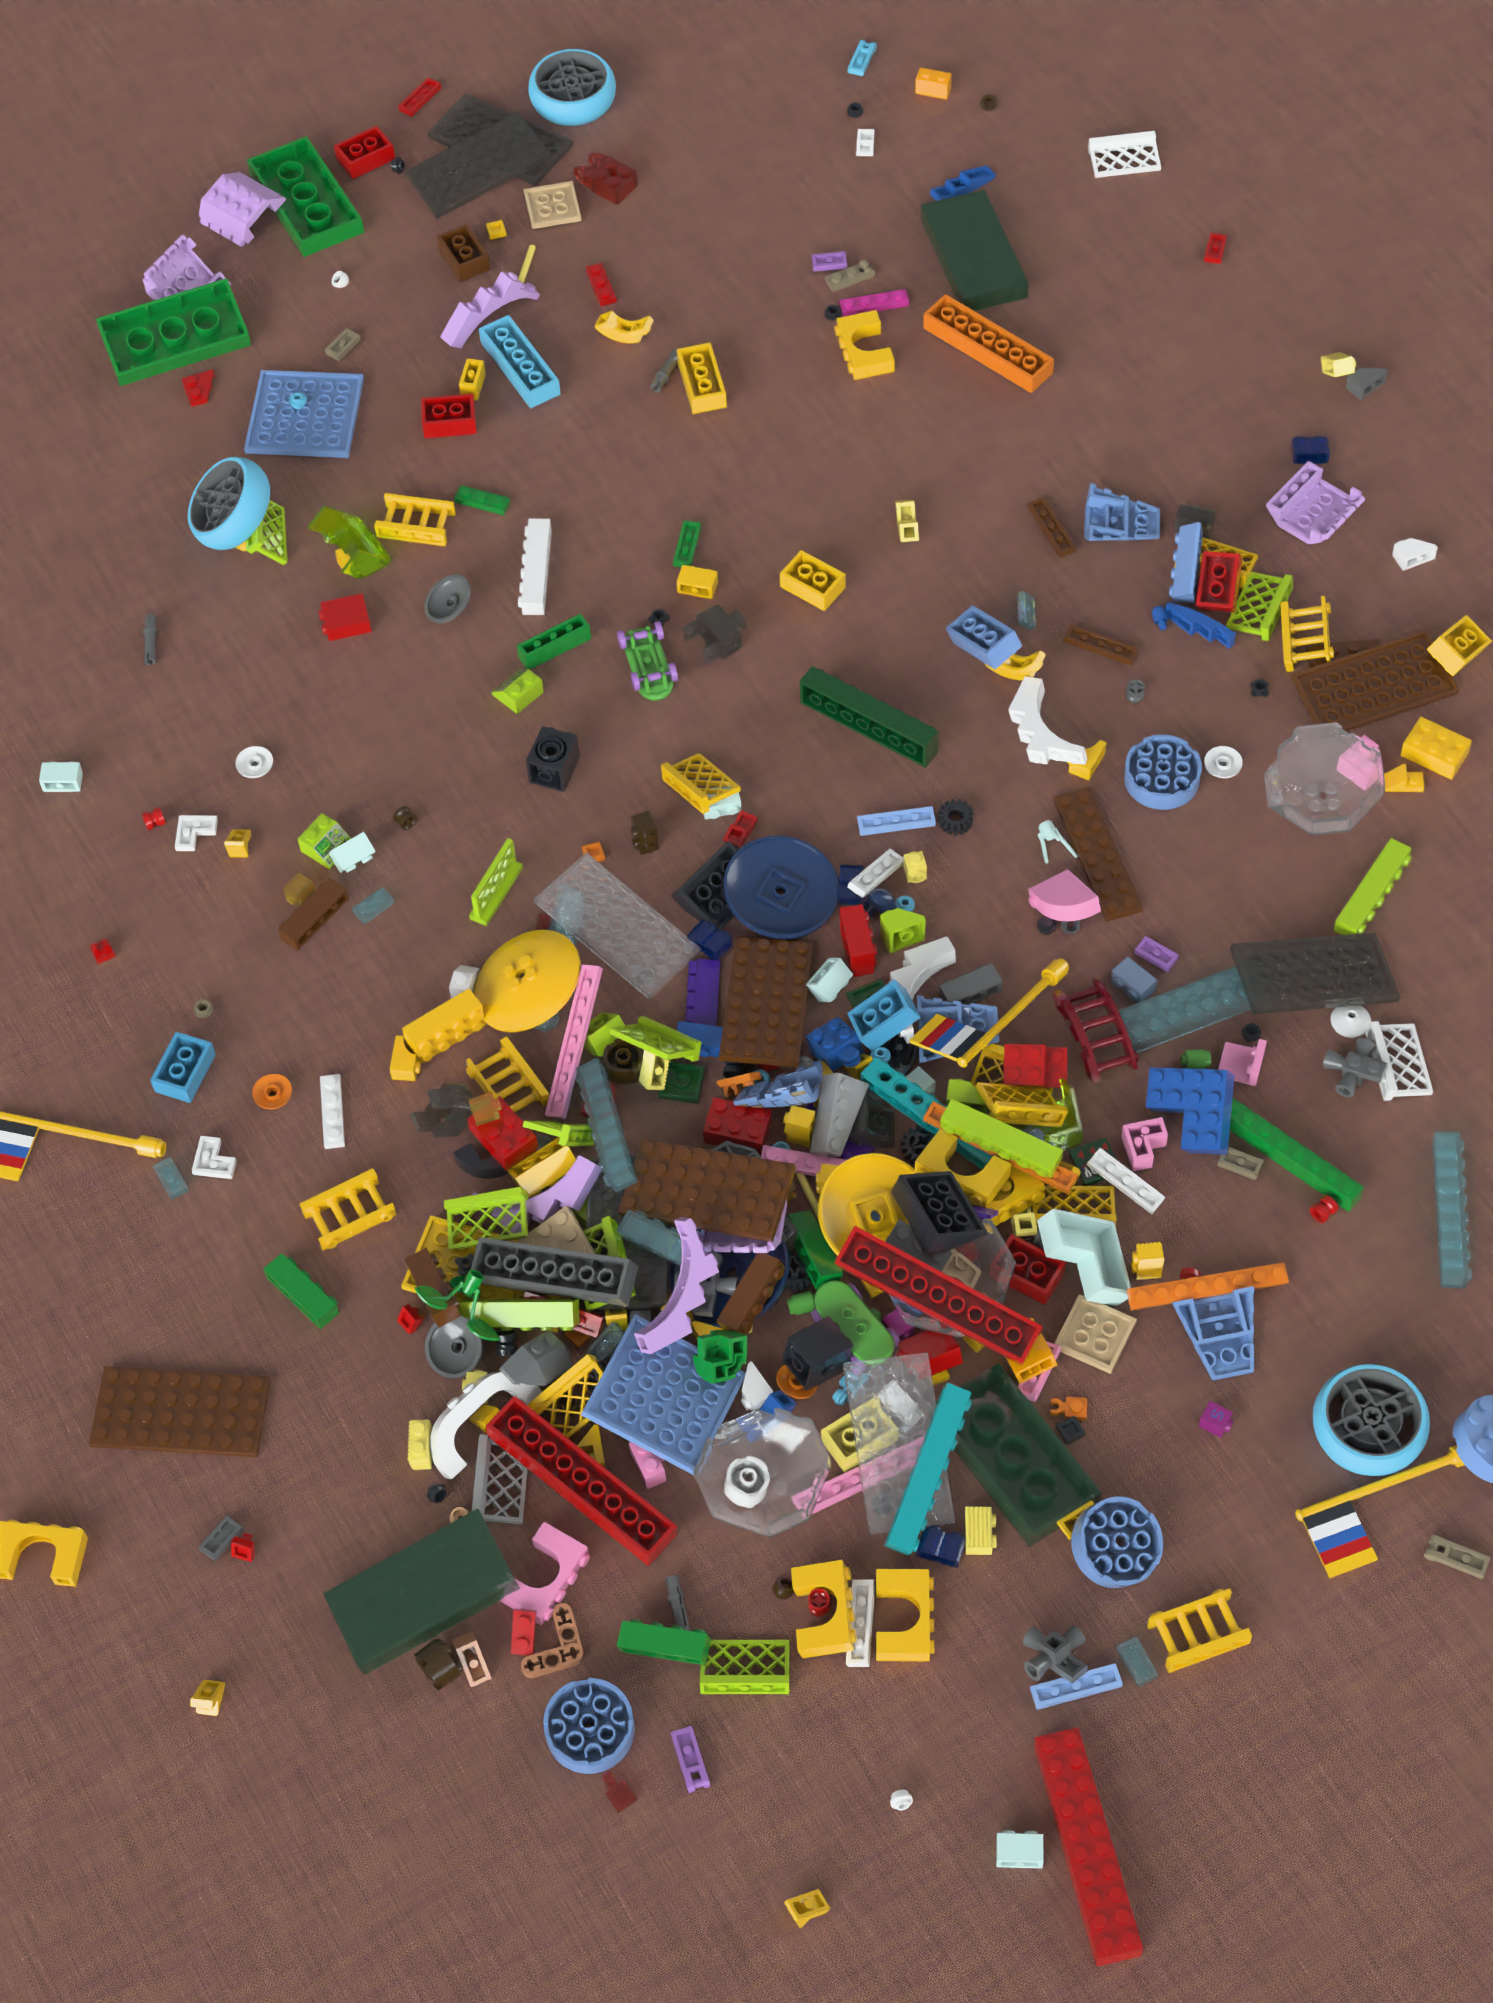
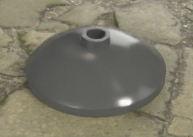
M453 574L438 581L427 595L424 607L426 616L432 622L438 624L457 618L464 611L470 599L471 586L468 580L462 575Z
M460 1316L440 1328L434 1323L426 1337L425 1354L428 1363L436 1373L446 1378L466 1376V1372H472L477 1367L482 1357L483 1340L468 1329L467 1322L471 1320L464 1316ZM460 1343L462 1344V1349H461V1350H459V1344H460Z

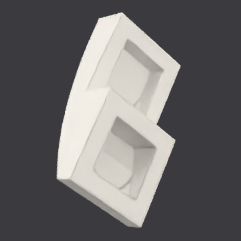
M858 129L856 156H873L874 129Z

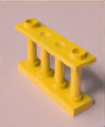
M389 493L384 494L388 510L384 521L376 520L374 527L377 537L446 546L447 536L446 530L443 528L447 515H456L454 502ZM395 509L405 510L402 523L391 522ZM413 511L423 512L418 526L409 525ZM430 513L440 514L436 528L426 527Z
M1321 596V606L1295 610L1289 608L1288 601L1281 602L1283 655L1287 672L1294 671V663H1297V661L1326 657V661L1330 662L1331 658H1334L1333 646L1330 647L1328 622L1331 606L1330 602L1326 603L1325 596ZM1322 613L1323 620L1300 624L1291 623V619H1294V617ZM1323 628L1324 635L1298 639L1292 638V634H1295L1296 631ZM1324 642V650L1298 654L1293 652L1296 646Z
M507 1036L500 1040L501 1049L493 1056L477 1065H474L470 1058L466 1060L468 1066L466 1071L471 1079L475 1078L491 1102L499 1096L504 1099L524 1086L526 1088L529 1086L532 1090L531 1094L509 1106L514 1112L534 1101H540L543 1106L548 1104L549 1092ZM503 1058L510 1060V1066L486 1080L480 1073ZM514 1072L521 1075V1080L497 1094L491 1088V1085Z
M373 1168L300 1203L305 1219L313 1217L322 1234V1237L318 1238L322 1251L334 1248L338 1243L381 1222H387L396 1216L393 1203L385 1205L375 1187L379 1184ZM366 1190L369 1191L378 1210L369 1214L366 1213L357 1197V1194ZM347 1199H350L359 1216V1219L348 1223L338 1205ZM328 1208L332 1209L341 1228L332 1232L329 1231L320 1212Z
M1230 1588L1215 1590L1210 1596L1166 1612L1157 1611L1150 1616L1147 1623L1148 1629L1158 1628L1169 1652L1165 1663L1168 1673L1250 1644L1252 1634L1249 1628L1243 1630L1238 1628L1226 1602L1231 1597L1232 1591ZM1215 1605L1219 1606L1231 1631L1230 1635L1218 1636L1206 1610L1207 1608ZM1198 1612L1210 1637L1209 1642L1203 1645L1197 1642L1186 1616ZM1178 1619L1190 1646L1189 1650L1184 1652L1177 1650L1166 1623Z

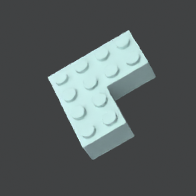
M1057 1209L1050 1210L1037 1220L1046 1257L1077 1263L1086 1301L1118 1306L1128 1299L1126 1290L1131 1288L1114 1222Z

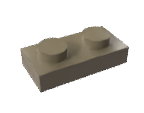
M346 328L325 349V353L340 361L361 340L360 335Z
M1228 1147L1227 1155H1221L1217 1166L1256 1180L1264 1160Z

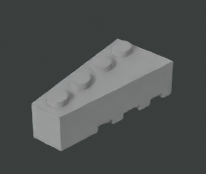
M841 1073L823 1075L810 1153L828 1157L841 1156L868 1089V1083Z

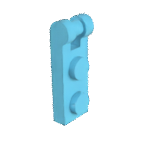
M860 40L848 66V73L864 75L873 53L876 51L877 43H867L865 40Z

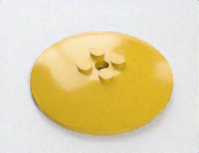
M535 930L518 935L500 946L483 965L474 987V995L482 1004L484 1022L499 1031L519 1032L534 1028L553 1017L568 1002L578 984L581 961L574 944L566 936L556 931Z
M870 1153L852 1157L833 1170L820 1192L818 1218L822 1233L837 1256L854 1226L886 1241L899 1219L909 1225L891 1194V1190L900 1175L914 1174V1168L895 1157ZM872 1211L879 1214V1221L872 1220L870 1216Z

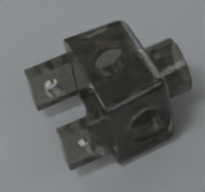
M716 604L696 614V620L683 627V636L686 642L698 635L703 638L706 647L703 649L704 662L709 664L719 657L722 660L726 659L742 647L741 631L747 628V624L743 615L735 609L727 614L720 605Z
M445 1082L440 1089H429L427 1093L431 1101L424 1112H413L410 1116L417 1132H432L435 1138L457 1137L468 1125L467 1118L479 1111L481 1104L478 1099L473 1098L467 1084Z

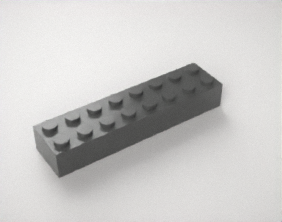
M479 1237L471 1269L480 1272L484 1276L482 1285L628 1307L638 1266L626 1258Z

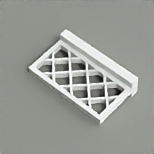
M1155 131L1089 138L1088 152L1091 156L1095 178L1161 170L1155 141ZM1145 147H1152V148H1153V150L1151 151V153H1148L1147 151H1145V150H1143V149H1144ZM1135 149L1137 152L1132 155L1127 150ZM1119 151L1120 154L1118 157H1116L1113 154H1111V152ZM1094 153H1102L1104 156L1100 159ZM1139 153L1146 156L1144 161L1137 158ZM1123 155L1130 158L1127 163L1120 159ZM1107 157L1114 160L1111 165L1104 162ZM1151 159L1156 162V165L1150 166L1146 162ZM1132 161H1135L1140 165L1134 168L1130 164ZM1116 163H1119L1124 167L1122 169H1116L1113 166ZM1100 164L1107 168L1106 171L1098 172Z
M1379 1021L1371 1022L1365 1032L1367 1039L1376 1046L1371 1056L1373 1059L1388 1063L1385 1075L1381 1083H1379L1383 1100H1392L1393 1097L1432 1095L1433 1089L1415 1025H1379ZM1410 1030L1411 1038H1406L1400 1032ZM1382 1031H1388L1394 1035L1393 1038L1389 1040L1383 1036ZM1396 1037L1405 1043L1403 1048L1393 1043ZM1389 1046L1398 1052L1396 1057L1388 1053L1387 1048ZM1410 1046L1415 1050L1416 1055L1412 1056L1405 1051V1048ZM1403 1055L1410 1062L1408 1065H1405L1398 1060V1057ZM1412 1063L1420 1067L1421 1071L1419 1074L1409 1067ZM1393 1064L1403 1069L1401 1074L1392 1069ZM1405 1072L1415 1077L1412 1083L1402 1076ZM1399 1080L1408 1088L1406 1090H1398L1396 1083ZM1419 1080L1425 1084L1426 1089H1420L1414 1083Z

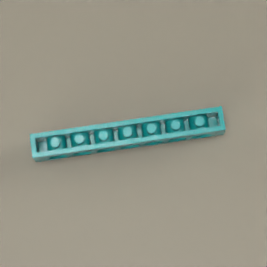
M875 1057L861 1073L860 1081L868 1083V1089L935 1136L939 1129L923 1121V1117L933 1101L942 1106L944 1105L934 1095L923 1091L917 1083H912L906 1079L903 1073L892 1069L886 1061ZM887 1078L889 1081H882L881 1079ZM902 1089L905 1092L900 1093L897 1090ZM913 1101H920L921 1103L915 1104ZM960 1139L957 1140L956 1152L982 1170L993 1157Z

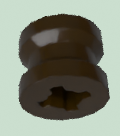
M407 806L400 807L393 815V819L400 823V827L403 830L410 829L417 822V816L414 813H410L411 811Z

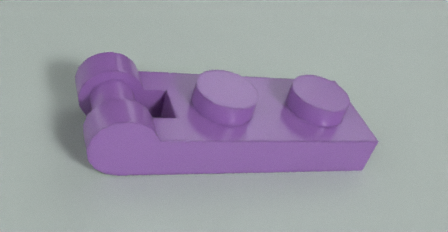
M692 1726L670 1732L688 1793L695 1792V1789L700 1787H710ZM699 1772L700 1778L692 1780L691 1775Z

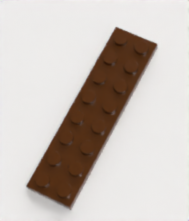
M1090 787L1054 796V804L1078 855L1092 891L1099 898L1100 909L1105 921L1108 922L1143 912V906Z

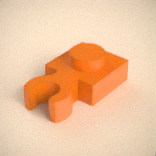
M1066 1397L1065 1402L1057 1398L1051 1399L1050 1405L1058 1407L1056 1410H1050L1051 1416L1057 1417L1065 1414V1420L1075 1415L1077 1420L1086 1421L1087 1398Z

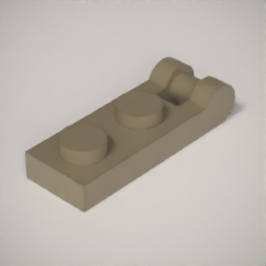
M864 259L857 265L825 276V282L831 291L835 292L872 278L875 275V271L870 267L868 260Z
M1436 1535L1430 1537V1546L1424 1553L1426 1559L1438 1561L1483 1580L1491 1557ZM1438 1548L1445 1549L1444 1554L1438 1552Z

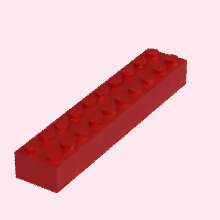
M857 1226L853 1227L834 1262L837 1267L1021 1366H1024L1043 1330V1326Z
M515 1395L486 1425V1432L490 1439L648 1567L677 1536V1525Z
M1079 1727L1035 1737V1753L1096 1967L1139 1957L1143 1952L1142 1942Z

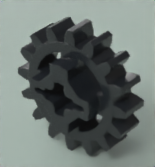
M919 1124L916 1125L915 1130L910 1127L909 1134L904 1132L903 1139H901V1153H905V1160L911 1158L912 1165L934 1137L926 1129L920 1128Z
M789 1252V1274L784 1291L790 1288L792 1293L795 1292V1289L802 1292L803 1287L808 1289L812 1281L805 1270V1263L801 1262L798 1254L793 1256L792 1252Z

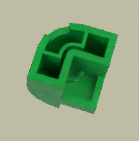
M732 1330L710 1331V1334L698 1336V1354L693 1355V1362L699 1376L711 1384L735 1378V1374L740 1370L742 1364H746L747 1335Z

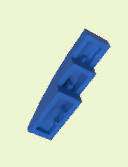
M987 165L961 171L959 177L946 180L944 186L932 188L930 195L938 204L945 203L982 187L993 180L996 174Z
M1170 602L1166 604L1168 618L1191 636L1197 632L1209 642L1217 639L1229 649L1234 645L1236 633L1220 622L1190 608Z

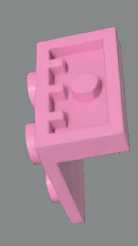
M1259 1039L1258 1045H1253V1048L1226 1042L1218 1070L1230 1071L1235 1075L1234 1081L1256 1086L1267 1041Z

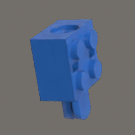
M839 1017L830 1020L805 1036L810 1054L817 1060L823 1061L831 1071L836 1070L842 1065L848 1068L858 1065L861 1061L860 1054L864 1053L857 1033Z

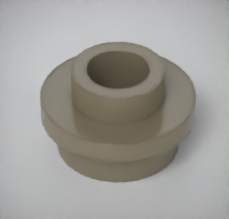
M205 999L198 1000L193 1008L194 1014L198 1018L209 1017L213 1013L212 1003Z

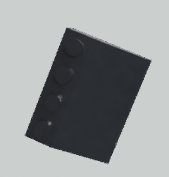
M730 841L722 845L671 895L686 912L715 933H718L735 916L726 902L723 888L726 868L731 858L738 851Z
M951 1171L900 1175L891 1190V1194L926 1254L944 1253L988 1234V1231Z

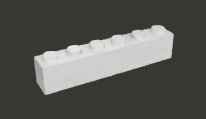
M529 519L528 526H525V537H527V540L523 542V548L526 553L522 554V564L524 565V568H521V579H523V582H520V593H522V596L518 597V606L522 607L523 615H544L552 531L550 519Z

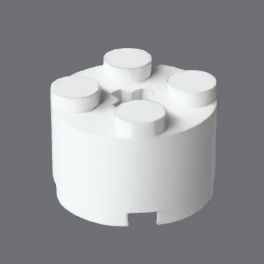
M752 1456L735 1459L727 1470L724 1483L725 1495L733 1503L746 1508H752L760 1503L767 1493L770 1481L766 1464Z

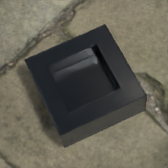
M1075 1415L1056 1425V1430L1066 1445L1085 1437L1086 1432Z

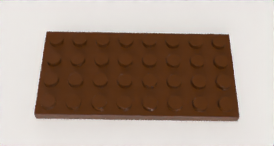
M1428 630L1292 674L1291 679L1322 740L1459 693V689L1451 674L1427 650L1434 643Z
M736 936L719 1061L799 1067L808 986L806 984L810 978L813 942Z
M642 1139L618 1213L622 1216L675 1225L674 1220L686 1217L693 1220L697 1229L773 1242L797 1167L792 1163Z
M104 1366L89 1445L90 1447L257 1457L271 1381L270 1377Z

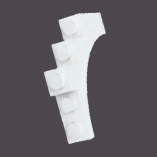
M1025 676L1008 710L1012 722L1020 724L1017 730L1021 742L1029 743L1026 750L1030 762L1048 764L1049 760L1053 759L1085 765L1087 761L1085 748L1059 738L1043 723L1040 715L1041 702L1045 694L1042 679Z
M946 936L904 951V967L890 972L891 981L895 979L906 988L913 1000L918 989L928 978L942 968L956 963L955 948ZM912 1024L898 1033L900 1037H904L907 1044L910 1043L909 1040L914 1036Z

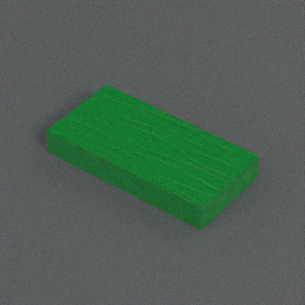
M307 136L247 159L249 173L253 180L285 197L286 200L275 214L303 257L364 233L362 218Z
M227 278L96 318L99 333L119 386L251 346L249 333Z

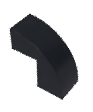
M471 1143L453 1152L456 1164L464 1172L474 1177L492 1179L509 1174L493 1156L482 1161Z

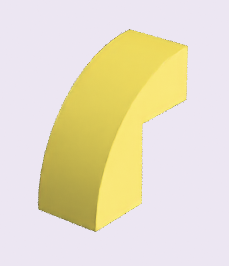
M914 500L895 501L900 541H919Z
M1030 1207L1010 1218L1012 1231L1015 1236L1021 1237L1037 1234L1035 1214L1031 1213Z

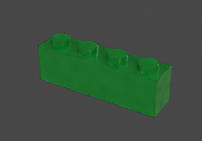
M580 613L518 644L519 660L526 669L531 670L590 640V625Z
M811 1210L788 1214L785 1223L790 1228L786 1233L790 1230L793 1231L788 1237L801 1262L805 1263V1270L815 1289L817 1290L828 1281H840L843 1269L835 1265L834 1251L828 1245Z
M281 1253L263 1268L266 1278L321 1330L339 1314L338 1302L333 1296H327L324 1293L323 1287L318 1282L314 1284L310 1280V1275L304 1269L299 1270L296 1267L297 1263L290 1256L287 1258Z
M630 1619V1621L622 1620L617 1647L621 1652L706 1666L711 1639L706 1631L701 1629L687 1631L685 1628L676 1625L668 1628L663 1627V1624L651 1622L650 1625L642 1624L643 1622L637 1619Z

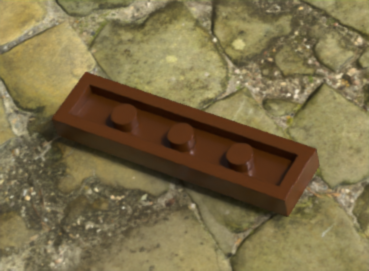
M1042 497L1028 502L1027 508L1058 557L1061 558L1076 552L1074 543L1045 498Z
M1072 624L1063 638L1065 643L1132 666L1139 653V648Z

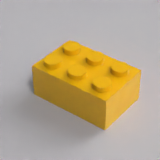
M800 550L780 572V587L825 611L846 588V574Z
M1465 615L1439 636L1427 650L1447 672L1454 676L1476 658L1492 640L1468 615Z
M1420 717L1404 741L1400 756L1452 780L1469 754L1472 740Z
M559 1137L507 1170L516 1186L522 1187L528 1192V1198L539 1195L546 1186L550 1187L559 1181L558 1179L566 1175L575 1163L576 1159L569 1147L558 1144Z

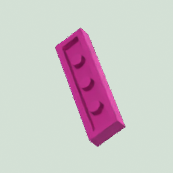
M906 289L839 300L842 317L874 310L883 311L909 306Z

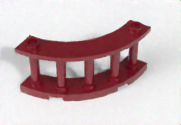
M1097 978L1092 979L1093 988L1067 995L1060 990L1052 991L1056 1010L1064 1020L1069 1019L1072 1024L1069 1026L1074 1040L1075 1042L1080 1041L1083 1049L1080 1055L1087 1079L1093 1083L1101 1081L1099 1074L1104 1070L1126 1063L1136 1070L1138 1069L1137 1062H1139L1138 1054L1135 1050L1133 1051L1120 1013L1105 984L1101 983ZM1096 995L1097 999L1081 1003L1078 1005L1071 1004V1002H1075ZM1102 1005L1105 1006L1109 1013L1086 1022L1080 1021L1078 1017L1079 1012ZM1109 1022L1114 1023L1118 1034L1093 1042L1088 1040L1085 1033L1087 1029ZM1121 1041L1125 1056L1103 1063L1095 1061L1093 1055L1095 1049Z

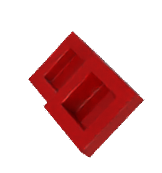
M740 810L734 824L729 826L723 841H730L732 845L741 848L757 824L758 817Z

